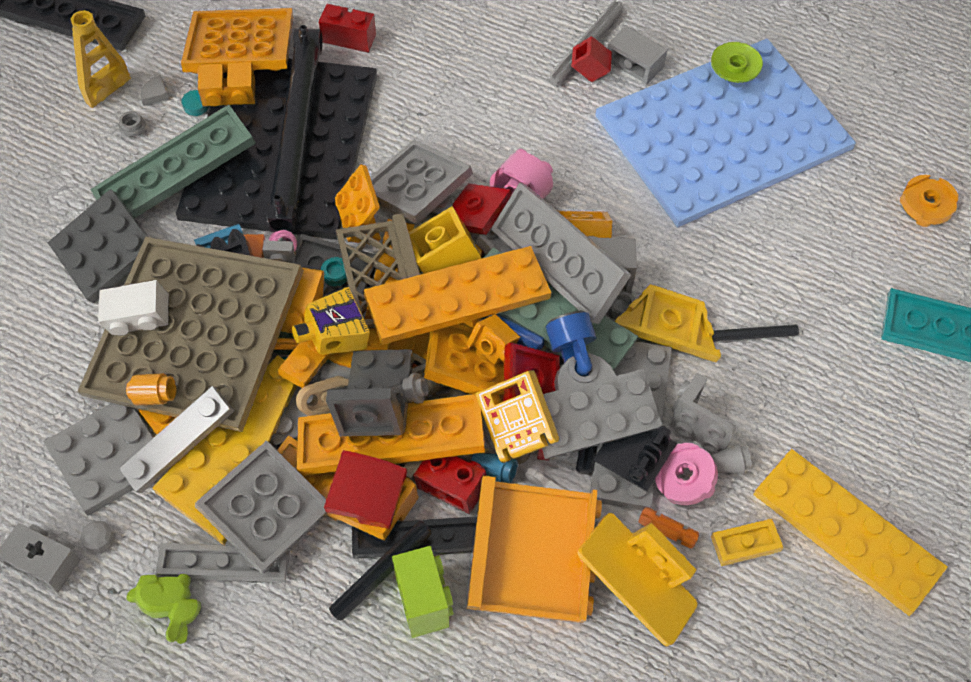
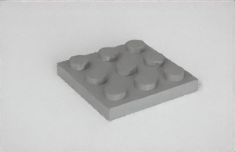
M414 139L370 178L379 204L397 214L403 213L405 218L418 224L473 175L471 166Z
M111 403L43 442L83 511L89 516L133 490L119 468L150 442L153 437L134 408Z
M267 440L195 502V508L261 574L267 571L327 514L324 509L326 499Z

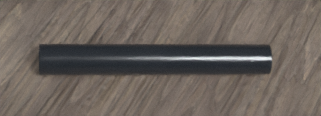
M797 324L713 330L714 335L712 339L713 342L798 336L799 328Z

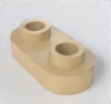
M335 376L304 386L296 397L297 408L307 416L329 413L330 410L326 402L327 390L338 386H348L349 380L342 376ZM313 395L312 401L307 403L308 398Z

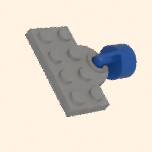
M582 310L573 311L548 321L545 327L553 352H561L564 364L556 373L554 381L556 391L543 394L559 436L558 442L550 444L544 433L548 446L542 448L545 459L659 429L662 426L645 370L640 369L616 376L610 364L603 358L590 354L586 350V345L597 339L589 313Z

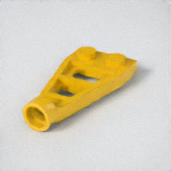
M78 11L71 17L78 86L85 103L93 108L123 86L131 77L125 61L96 26L93 15L89 11ZM96 39L99 45L86 54L85 46ZM105 56L109 63L91 76V66Z

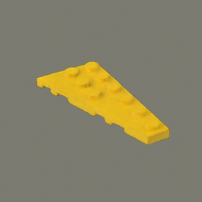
M278 355L267 366L243 432L216 427L173 465L152 487L157 495L224 546L227 539L195 508V502L266 440L270 443L273 434H276L280 425V418L285 407H288L297 385L278 375L279 367L285 361Z

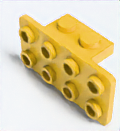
M608 513L579 548L578 556L664 646H670L675 643L697 608L696 599L681 584L691 579L697 569L652 523L632 533L613 513Z

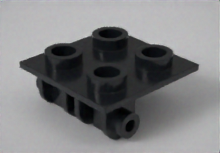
M660 426L659 429L604 443L593 461L647 492L677 443L671 440L669 436L671 431L664 426Z

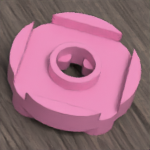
M681 443L675 446L656 476L655 482L658 489L671 503L686 506L693 505L710 498L714 494L718 479V469L712 456L704 449L693 443ZM684 468H689L693 472L690 479L684 481L683 478H679V475L684 473Z

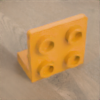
M360 164L335 197L343 228L376 223L374 215L380 206L366 165ZM375 233L372 237L378 242L381 240L379 233ZM355 236L347 237L348 242L360 243L362 241Z

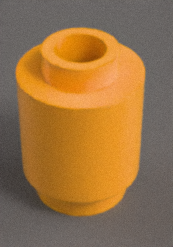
M164 373L133 375L127 383L126 394L136 406L166 404L168 401H173L176 396V383L172 376H167Z

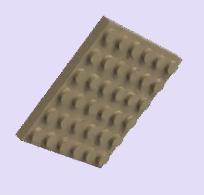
M145 237L124 286L157 280L169 294L168 325L159 326L153 330L131 331L125 335H111L105 329L77 392L84 397L178 417L210 387L214 386L219 389L235 410L217 427L243 432L304 269L300 264ZM164 373L174 378L176 396L173 401H168L166 404L136 406L127 397L126 386L133 375Z

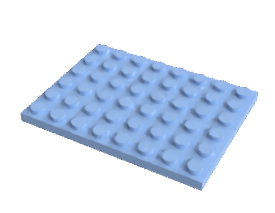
M768 39L750 45L759 52L763 61L760 74L751 81L743 83L727 81L718 76L713 70L711 62H708L596 109L595 116L677 228L852 150L856 144L853 138Z

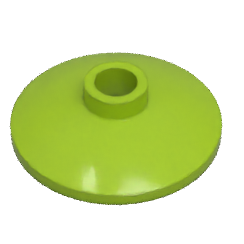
M728 42L714 50L711 57V66L721 78L730 82L743 83L755 79L760 74L763 61L759 52L750 45L741 42Z

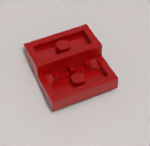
M343 450L324 509L327 513L357 518L360 524L390 529L407 475V469L379 458Z

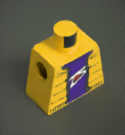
M349 287L309 303L305 310V323L292 326L296 343L312 340L317 352L321 355L367 349L370 331Z

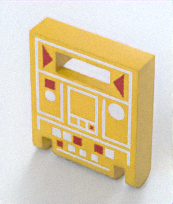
M534 370L524 372L475 393L498 458L502 463L510 461L511 458L515 459L548 446L544 433L550 444L559 441L556 427ZM518 384L521 395L502 402L498 392Z

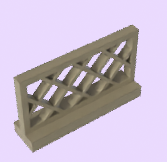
M403 213L392 215V221L336 229L348 287L361 314L368 306L364 295L356 291L361 281L375 287L385 284L390 276L396 280H402L420 275ZM385 231L388 232L389 236L384 244L372 238L375 233ZM355 236L362 241L355 249L346 244L344 238ZM367 243L379 249L373 258L361 252ZM384 253L395 258V262L390 268L378 262ZM356 257L368 263L362 272L350 266ZM373 267L385 273L379 282L366 276ZM373 319L364 320L368 329L375 328Z

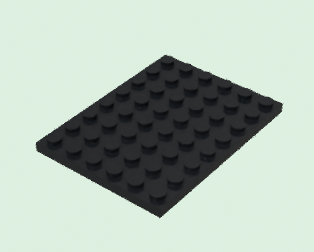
M288 58L287 69L254 71L255 104L230 105L256 144L184 187L176 211L177 220L228 227L239 224L244 229L271 232L268 212L292 66L291 58ZM318 62L297 209V222L295 233H292L293 235L304 234L311 237L337 240L336 229L341 228L342 221L335 203V197L355 170L377 79V68ZM227 72L223 73V78H227ZM227 105L210 106L207 117Z

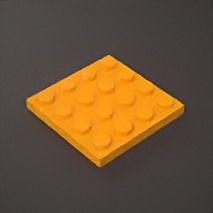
M293 9L193 11L181 60L182 72L198 74L199 65L223 64V73L228 72V63L252 62L253 71L287 69L293 25Z

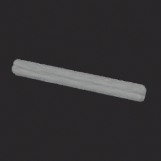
M616 1L612 2L576 45L590 36L599 41L622 14L623 5L618 4ZM573 49L549 76V82L556 87L561 86L574 70L571 67Z

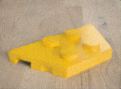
M650 284L629 305L627 310L614 321L639 338L672 347L673 349L715 363L721 357L720 349L716 350L712 339L714 331L707 319L708 312L704 301Z

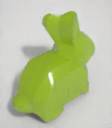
M180 574L178 577L142 575L136 587L127 593L126 598L130 603H136L143 613L153 619L168 617L170 623L165 636L167 641L171 643L175 641L179 644L186 643L188 636L187 625L195 620L201 609L200 601L190 599L191 591L189 586L191 577L187 574Z

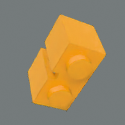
M252 62L228 63L227 78H223V64L199 65L198 92L202 106L255 104V76Z

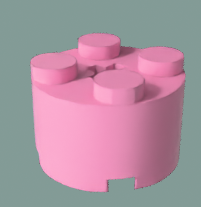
M518 149L491 176L490 187L510 189L513 194L518 184L523 183L542 199H545L553 188L551 175L553 169L548 162L539 160L523 149Z

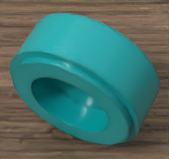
M198 90L189 91L182 97L181 103L185 113L188 115L199 116L204 114L209 106H202Z
M332 257L322 264L321 270L324 271V282L326 284L341 286L347 282L342 258Z

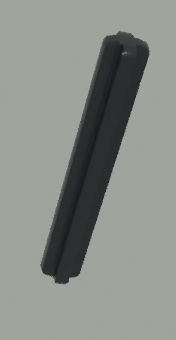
M423 521L417 522L329 607L330 613L337 620H343L394 571L392 556L416 550L432 534L431 529Z

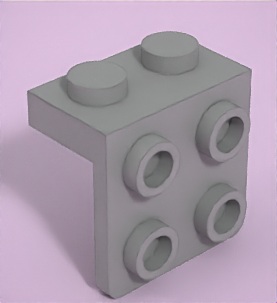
M696 373L691 382L685 380L677 394L679 397L672 407L675 412L670 427L674 428L680 436L691 438L700 443L706 451L716 453L727 448L736 427L698 404L708 378Z

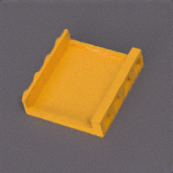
M483 476L466 609L576 623L586 621L587 615L591 616L593 612L594 597L589 596V583L595 582L596 574L579 558L578 550L594 530L595 519H600L602 500L597 499L598 490L593 489L591 493L496 482V477Z

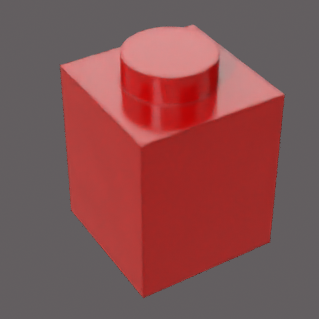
M590 36L573 47L571 67L593 82L611 71L612 52L593 36Z

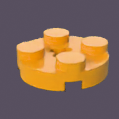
M931 175L916 176L908 182L900 197V203L904 210L922 227H928L931 224H942L948 221L956 211L959 200L958 193L948 181L939 178L937 181L929 179ZM925 196L928 199L933 198L935 200L934 203H930L927 200H925Z

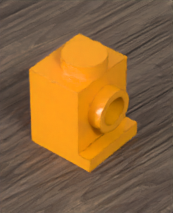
M494 314L476 323L466 344L469 347L475 346L495 365L501 361L504 362L505 345L510 342L517 344L520 336Z

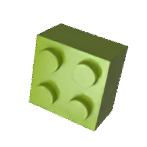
M431 546L392 556L395 578L411 637L414 638L449 628V616L454 615L452 608L453 600L449 586L442 587V585H445L440 555L433 556Z

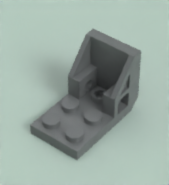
M412 349L353 351L348 386L328 389L326 396L327 405L340 436L402 435L405 432L409 402L406 400L402 384L404 378L412 374L414 361Z

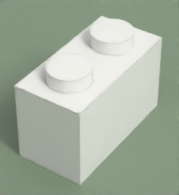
M157 280L100 290L98 322L111 335H125L131 331L153 330L156 327L168 325L169 294Z

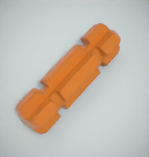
M649 507L643 509L638 521L641 525L646 526L652 523L664 536L674 541L678 539L682 541V545L688 548L695 546L699 538L698 531L690 527L685 529L683 528L684 524L663 514L658 516L656 515L657 511Z

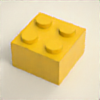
M453 206L408 232L417 265L423 274L482 258L469 231Z

